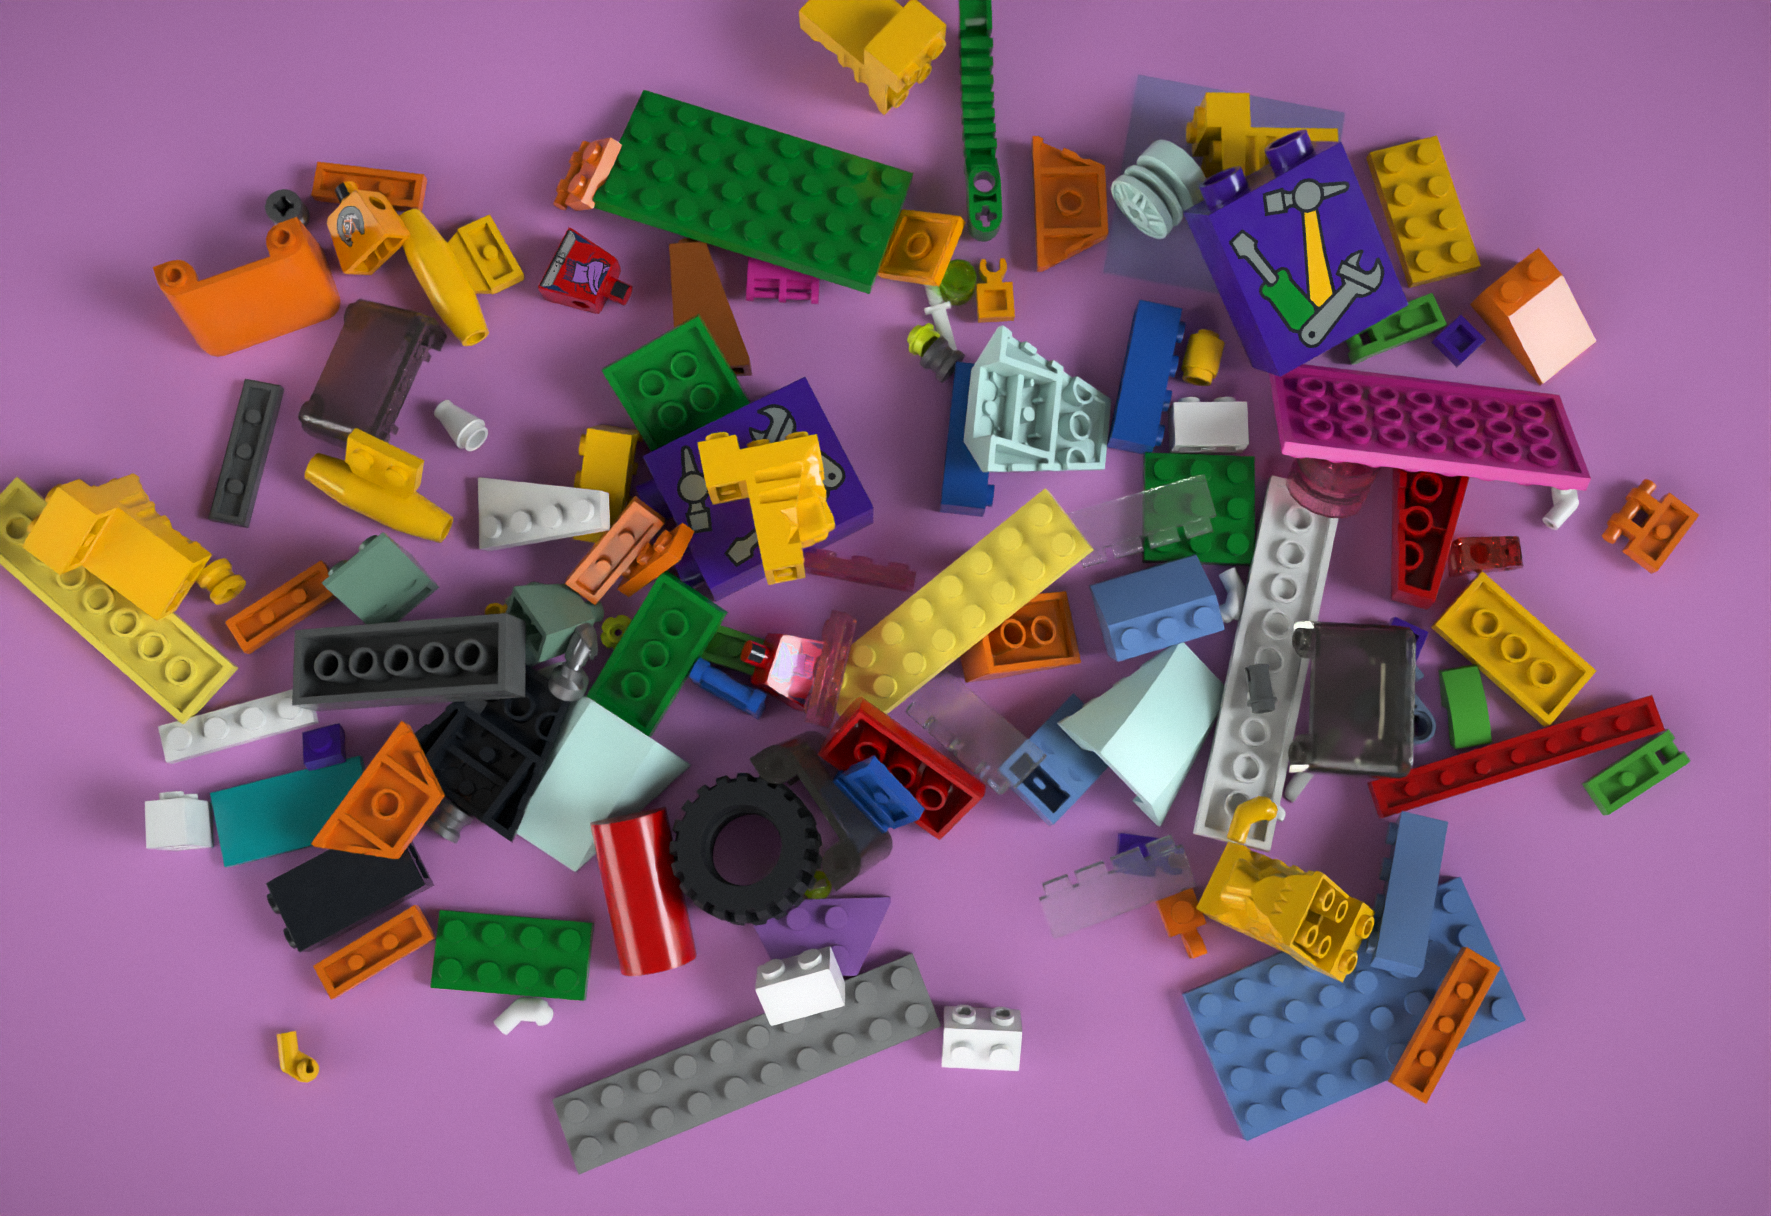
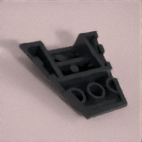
M526 663L525 697L452 702L445 708L446 711L429 725L425 724L414 733L445 797L512 843L572 702L555 697L549 690V679Z

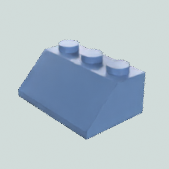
M1196 554L1089 585L1107 654L1117 662L1225 630L1215 591Z

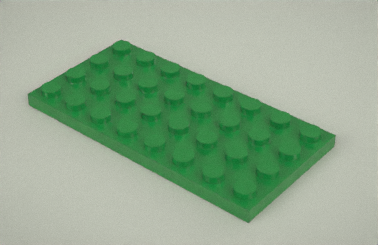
M643 89L619 141L622 144L619 154L606 182L597 189L593 202L595 203L594 208L870 294L912 183L913 173Z

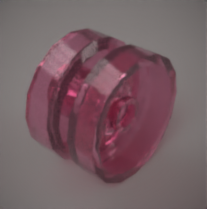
M1309 457L1296 458L1292 462L1287 474L1286 486L1290 496L1300 506L1312 513L1328 518H1347L1356 515L1363 508L1369 496L1370 487L1375 482L1381 467L1374 468L1365 464L1350 462L1333 463L1325 459Z

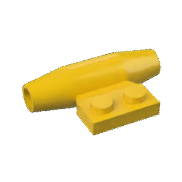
M411 209L400 214L399 217L411 235L402 245L405 255L434 310L463 346H472L481 342L488 336L489 331L476 294L493 295L525 280L524 273L491 215L489 214L458 228L457 232L447 243L420 209Z
M355 428L348 436L345 460L316 453L309 461L305 470L304 478L334 500L396 531L442 543L453 523V516L416 491L421 484L424 460L358 428Z

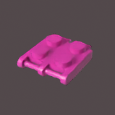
M748 256L746 301H754V298L779 299V303H786V299L811 300V304H819V278Z

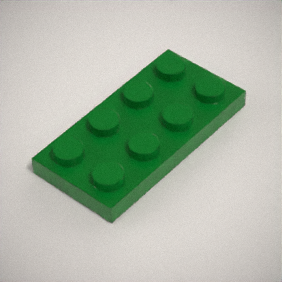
M665 571L658 576L588 692L587 697L648 737H651L728 612L668 571Z
M440 910L430 988L585 1001L587 997L594 923Z

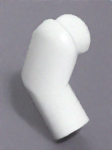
M1551 487L1554 506L1542 518L1547 527L1557 530L1577 509L1579 500L1577 490L1575 489L1559 490Z
M1233 567L1218 575L1228 593L1226 602L1219 605L1222 620L1225 623H1230L1233 619L1239 620L1246 588L1236 568Z
M520 997L494 1020V1024L502 1033L507 1035L521 1021H535L538 1026L547 1025L552 1020L554 1013L553 1009L548 1006V1002L542 998Z

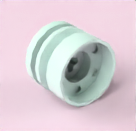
M1160 139L1154 141L1138 157L1137 165L1129 166L1123 175L1118 176L1113 181L1111 192L1118 208L1136 228L1150 237L1162 239L1171 232L1174 226L1181 222L1183 211L1204 200L1199 185L1206 180V177L1193 158L1182 148L1170 141Z

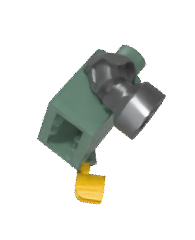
M530 582L527 585L514 586L511 595L505 599L504 605L499 603L489 604L485 609V615L507 613L526 621V645L538 662L565 654L566 662L555 667L551 673L548 682L549 690L555 697L564 701H577L581 699L589 683L588 675L582 666L585 667L588 659L593 660L595 656L597 657L598 653L597 634L593 625L604 618V609L601 602L599 601L596 605L589 601L584 602L580 595L566 584Z

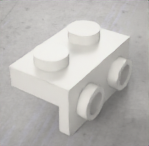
M969 1005L944 1007L942 1067L1019 1071L1022 1042L1020 1010L1007 1007L977 1008Z

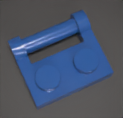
M700 657L689 675L692 682L759 720L766 709L764 701L767 694L759 689L754 690L745 684L742 685L734 681L730 676L710 666V662Z

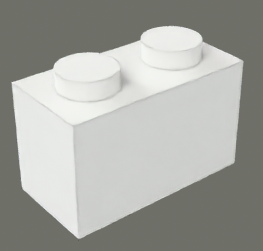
M1197 397L1178 399V402H1174L1168 411L1169 453L1242 454L1249 445L1247 402H1236L1234 397H1219L1214 399V402H1200V399Z
M183 791L159 793V800L145 801L146 849L181 851L214 847L212 802L198 800V794H184Z
M831 946L821 949H809L800 955L782 960L773 959L764 965L757 966L755 990L771 1026L845 1006V981Z

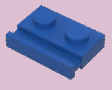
M875 756L849 766L846 771H838L832 781L882 834L886 833L888 828L896 829L919 820L925 810Z

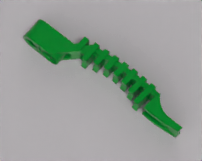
M958 0V40H960L958 51L959 58H961L959 75H961L960 92H962L960 102L961 108H963L961 125H963L962 141H964L963 158H965L967 227L972 238L977 241L986 242L992 240L997 235L1002 221L1001 177L998 160L995 158L997 138H995L996 123H993L995 108H992L994 91L991 92L994 84V77L991 74L993 56L990 57L993 49V38H990L992 33L991 0ZM981 179L987 180L991 183L992 189L987 192H981L976 189L974 182ZM980 216H987V221L990 222L988 227L983 226L982 221L979 220Z

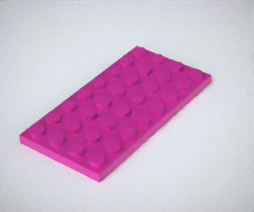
M1302 364L1281 377L1269 373L1281 454L1290 455L1299 459L1306 457L1325 459L1333 463H1359L1374 468L1381 466L1400 468L1409 472H1434L1449 477L1459 475L1475 477L1484 481H1509L1524 486L1533 484L1550 486L1559 490L1575 489L1586 491L1591 480L1560 395Z

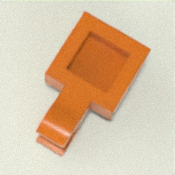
M1193 888L1155 901L1169 938L1180 934L1189 959L1207 954L1203 939L1196 929L1207 923L1203 913L1196 909L1198 901Z

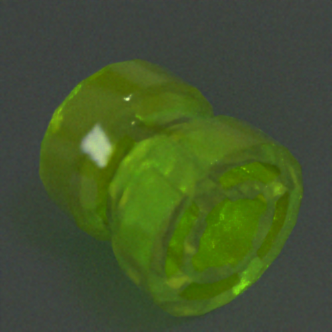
M959 259L949 262L939 286V292H941L942 299L945 302L950 301L951 305L960 306L971 300L975 290L977 274L975 268L969 262Z

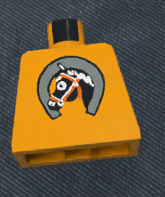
M344 182L335 189L341 204L327 217V226L343 273L372 275L411 235L385 195L380 192L358 190L354 182Z

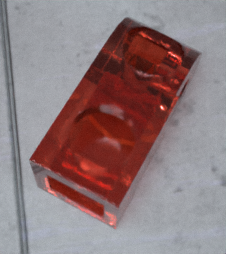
M1517 536L1460 537L1452 541L1447 558L1449 577L1478 574L1482 571L1490 573L1523 568L1520 538Z

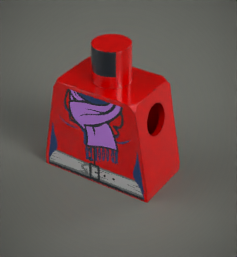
M568 227L538 289L543 298L549 302L599 314L607 299L623 306L626 305L632 294L633 286L618 279L621 268L618 260L613 255Z
M768 633L763 645L752 640L745 643L741 652V661L755 666L751 678L753 685L794 710L815 713L837 645L786 634Z

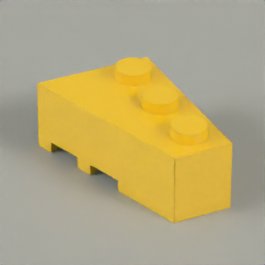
M601 424L587 428V434L582 433L579 455L584 457L582 471L577 470L575 475L574 488L600 490L609 493L611 525L632 500V496H630L632 475H636L638 463L634 462L637 441L643 442V437L635 429ZM605 531L574 536L573 539L596 543Z

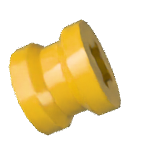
M226 558L218 559L207 565L196 579V583L201 588L207 589L210 592V599L216 605H222L232 600L246 585V581L241 575L233 573L232 564Z

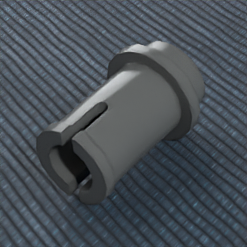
M1256 664L1245 667L1250 695L1247 706L1252 708V713L1254 714L1274 711V704L1278 700L1277 697H1273L1269 665Z

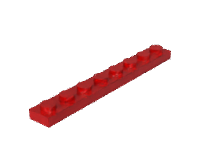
M1650 695L1367 782L1380 819L1665 731L1653 696Z

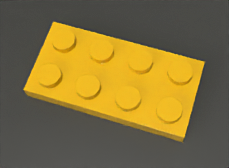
M1437 135L1370 152L1366 160L1408 287L1412 288L1477 271L1481 264Z
M1483 571L1472 579L1431 626L1434 631L1472 664L1477 665L1483 674L1544 727L1552 724L1596 673V670Z

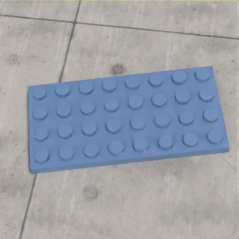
M1461 877L1452 878L1437 886L1424 968L1417 978L1371 967L1372 954L1365 952L1366 938L1362 940L1357 951L1358 960L1354 970L1346 975L1343 983L1302 965L1292 956L1281 951L1182 993L1244 1140L1249 1141L1389 1080L1461 947H1468L1501 967ZM1374 916V927L1372 930L1376 931L1378 917ZM1502 967L1456 1050L1526 1020Z

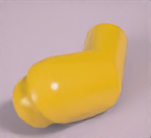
M1257 796L1239 804L1235 809L1226 838L1245 844L1251 824L1261 820H1273L1277 815V805L1266 796Z
M296 1031L276 1034L281 1070L300 1082L314 1080L319 1073V1064L312 1057L298 1049Z

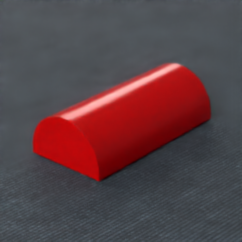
M862 696L854 700L839 717L817 754L838 770L843 771L848 770L851 765L875 756L925 808L920 819L914 821V823L938 840H941L984 797L986 785Z
M662 807L591 822L590 826L621 974L624 976L649 975L674 969L693 961L697 957L685 895L679 887L681 882L679 878L674 876L671 867L675 859L669 853L670 841H673L667 808Z

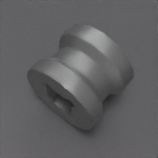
M287 189L277 190L270 194L266 200V214L275 225L294 217H298L305 227L308 225L310 219L309 210L293 191ZM286 206H288V209L285 210L284 213H280Z
M941 336L929 347L919 365L924 369L934 371L936 379L943 383L953 374L956 362H962L965 354L960 350L950 348L948 340Z
M444 797L438 805L439 809L437 812L431 815L425 824L445 839L456 844L460 839L461 829L465 825H470L474 817Z

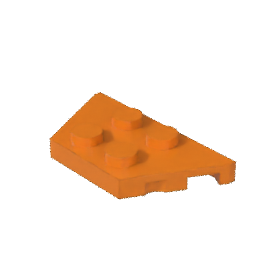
M1032 136L1037 272H1043L1107 239L1105 165L1091 159H1083L1077 153L1063 148L1061 151L1043 143L1044 138Z
M404 721L399 723L311 844L313 846L390 859H399L445 796L408 723Z

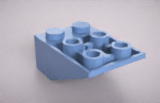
M1074 693L995 773L1048 826L1054 825L1108 768V765L1094 751L1081 749L1057 724L1065 717L1071 716L1083 708L1084 703Z

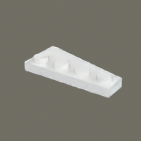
M478 477L479 549L493 551L610 530L609 493Z

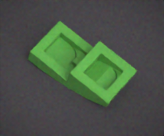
M1473 664L1438 670L1441 706L1447 709L1450 745L1455 749L1492 743L1487 702L1478 666Z

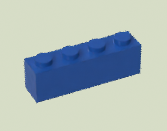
M1139 299L1133 314L1107 447L1144 455L1145 452L1151 453L1155 446H1161L1165 432V425L1160 424L1162 411H1168L1172 397V390L1166 389L1168 378L1175 377L1179 356L1173 355L1175 343L1181 344L1186 322L1180 321L1182 308Z
M956 362L939 512L983 517L986 506L992 507L995 485L988 484L989 472H982L964 443L970 376L974 363Z

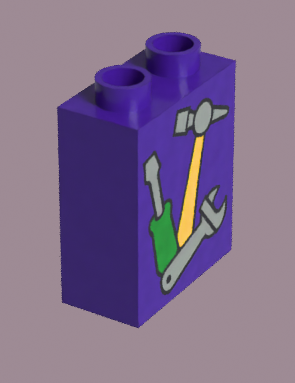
M1305 129L1290 133L1269 144L1264 149L1269 164L1245 177L1241 166H1234L1203 181L1199 185V189L1204 200L1183 211L1252 367L1279 377L1409 305L1342 142L1311 141Z
M806 377L643 456L653 478L635 486L641 500L665 518V522L674 518L677 526L684 523L695 531L681 560L674 566L681 580L693 589L707 583L716 602L766 576L749 498L715 505L712 504L697 443L706 441L705 437L710 434L727 432L729 436L737 435L740 449L747 448L748 443L761 439H768L770 443L784 441L787 435L795 432L804 431L808 432V435L817 434L825 480L822 482L826 489V502L834 517L835 528L828 533V537L825 540L803 548L804 558L873 524L874 507Z

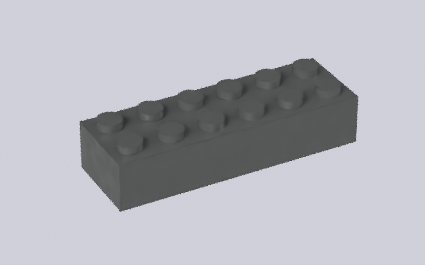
M507 613L295 630L292 706L312 711H331L525 697L526 621Z

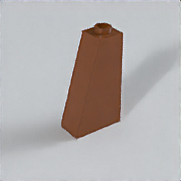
M691 238L681 239L678 243L669 244L674 327L700 314L736 376H751L750 357L707 244Z

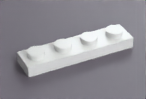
M292 689L190 717L185 724L176 721L158 726L166 763L173 764L318 724L316 711L292 706Z

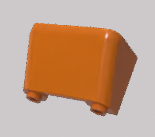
M298 217L280 222L268 231L266 245L270 254L269 257L199 281L194 268L182 260H172L153 267L159 287L198 345L209 355L221 357L328 320L339 311L341 305L340 296L324 250Z

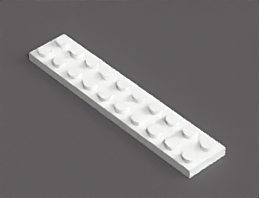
M1274 475L1268 479L1255 540V549L1245 587L1242 612L1237 624L1193 834L1224 842L1237 843L1226 838L1235 809L1239 804L1257 796L1270 798L1277 805L1279 811L1343 492ZM1256 664L1269 665L1273 697H1277L1278 700L1274 704V711L1254 714L1252 713V708L1247 706L1250 695L1245 667ZM1278 811L1276 817L1271 821L1261 820L1251 824L1245 844H1238L1269 852L1273 841Z

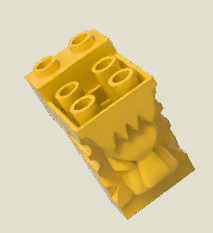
M809 0L799 10L800 28L811 39L821 42L826 49L835 53L838 62L843 68L849 67L854 71V79L858 83L863 82L869 87L870 97L884 115L892 107L898 108L901 106L909 94L908 90L916 82L921 84L932 71V60L936 59L946 46V24L918 0H910L904 7L895 0Z
M1206 92L1200 106H1195L1192 122L1189 121L1186 127L1187 144H1192V157H1203L1201 170L1207 179L1234 166H1241L1245 177L1269 164L1264 149L1269 144L1299 130H1307L1311 141H1339L1338 128L1251 127L1250 93Z
M804 431L795 432L785 437L786 440L770 443L768 439L756 440L748 443L747 448L740 449L737 435L729 436L727 432L713 433L705 437L706 441L697 442L706 488L712 504L715 505L745 498L750 500L768 585L806 578L802 549L825 540L828 537V533L835 528L834 517L826 502V489L822 482L825 480L817 434L808 435V432Z
M132 473L119 479L113 478L108 483L100 486L93 485L91 487L81 479L54 486L45 497L47 505L43 512L36 516L29 524L27 532L30 534L22 547L59 575L80 566L85 567L156 621L175 612L212 554L197 541H191L179 531L174 530L166 515L160 516L156 512L155 503L149 500L148 495L143 490L139 481L140 477Z
M1233 842L1227 843L1196 907L1197 910L1210 919L1285 952L1302 965L1342 983L1346 975L1350 974L1357 964V951L1362 940L1371 934L1374 927L1373 917L1375 915V912L1369 906L1349 896L1324 873L1317 870L1304 872L1296 865L1289 867L1281 860L1271 859L1263 854L1251 851L1244 845Z

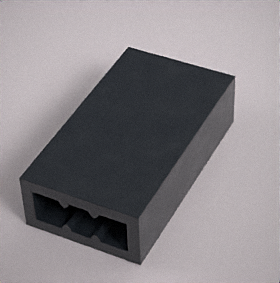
M413 841L399 859L329 849L266 883L270 892L267 894L268 903L276 914H281L286 928L283 929L285 938L293 949H298V952H311L434 886Z

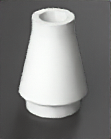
M445 400L436 407L434 416L441 422L458 448L473 451L484 443L488 436V429L485 427V422L482 419L454 405L450 400Z

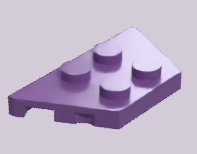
M891 897L805 899L798 907L793 905L786 910L788 915L779 920L771 918L767 920V924L753 926L771 960H782L800 955L809 949H821L831 946L842 976H857L889 908Z

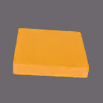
M902 209L878 275L883 279L939 287L966 222L958 215Z

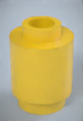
M1202 329L1198 333L1189 336L1181 370L1184 372L1182 379L1185 382L1197 386H1210L1212 379L1217 377L1225 346L1224 341L1219 339L1220 335L1218 333Z

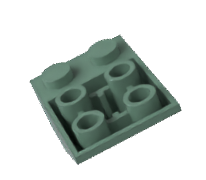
M384 532L379 536L373 535L363 541L358 548L359 552L348 561L343 560L334 565L328 572L329 577L322 582L334 596L365 624L399 622L439 588L437 583L413 555Z

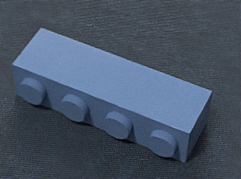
M1401 811L1396 823H1389L1385 844L1391 845L1389 858L1383 857L1379 872V880L1385 881L1383 894H1376L1373 905L1374 916L1378 917L1376 931L1372 930L1368 936L1365 949L1366 953L1372 954L1371 967L1415 978L1423 970L1448 827L1447 821Z

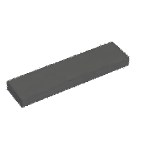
M245 379L208 518L211 521L249 528L284 393V388L281 385Z

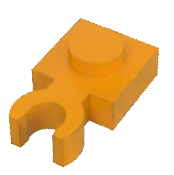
M1000 258L999 270L997 272L988 271L986 259H981L979 275L986 283L976 284L978 323L1014 321L1013 282H1002L1007 269V263L1004 258Z

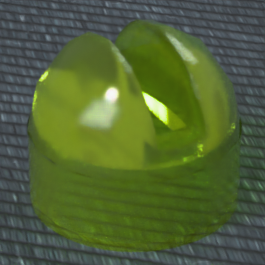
M816 870L814 875L817 879L816 882L825 879L827 886L811 891L807 889L804 895L808 899H826L832 889L831 878L827 873Z

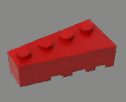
M1393 468L1391 600L1428 610L1436 601L1470 477L1459 475L1449 477L1434 472H1409L1404 469Z

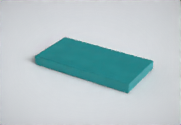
M355 756L347 758L344 763L312 771L304 769L210 793L224 867L229 868L312 847V841L365 771L363 757Z

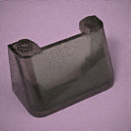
M362 298L358 299L355 303H350L344 314L343 328L310 400L306 401L299 411L298 419L302 423L303 431L312 437L343 449L347 448L348 436L355 428L389 443L390 433L397 435L399 428L395 425V421L422 361L429 363L431 359L428 350L434 349L440 352L447 338V334L436 319L420 312Z
M1324 621L1294 622L1292 645L1299 657L1311 659L1309 734L1298 735L1288 749V758L1290 760L1289 773L1360 779H1400L1406 777L1412 768L1414 749L1416 638L1414 632L1409 627L1396 625Z
M806 731L763 749L749 760L759 775L771 784L786 782L791 787L800 780L802 781L840 839V841L832 845L825 852L822 858L823 871L835 891L838 892L884 861L891 853L893 840L888 830L882 834L832 782L840 770L817 755L826 737L816 731Z

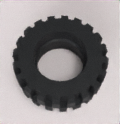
M738 773L737 778L730 779L727 775L716 778L717 785L709 788L705 784L696 792L699 797L693 803L687 800L681 808L686 812L681 821L675 819L672 831L676 833V840L670 841L669 853L675 859V862L671 864L673 874L679 878L681 882L679 887L687 897L694 901L693 904L722 921L724 920L734 925L744 926L746 923H752L757 926L767 924V920L771 918L779 920L788 915L786 910L793 905L798 907L805 900L802 897L808 888L812 890L817 881L814 875L816 869H821L822 856L819 854L822 839L821 834L816 828L817 822L803 801L783 783L775 782L771 777L761 774L759 777H753L750 773ZM745 815H759L771 821L780 834L782 847L778 862L773 870L759 882L746 886L730 883L718 873L714 866L713 850L716 839L722 829L734 819Z

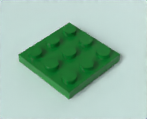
M700 314L693 316L602 369L604 376L651 452L752 403Z
M1145 452L1143 456L1142 563H1166L1196 554L1201 565L1250 566L1255 549V456Z

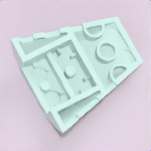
M1003 325L999 326L971 369L964 443L982 472L1104 470L1111 399L1078 376L1071 377L1063 371L1064 367L1054 360H1046L1036 353L1037 348L1027 341H1018L1011 336L1012 331Z
M1183 642L1167 647L1142 664L1139 670L1128 677H1123L1104 694L1094 697L1084 704L1082 709L1071 716L1065 717L1057 724L1081 749L1094 751L1137 795L1133 802L1157 826L1161 827L1218 717L1224 684Z
M584 695L581 699L572 701L517 834L574 872H577L596 854L590 826L591 822L642 811L654 798H657L666 790L667 786L680 774H683L691 764Z

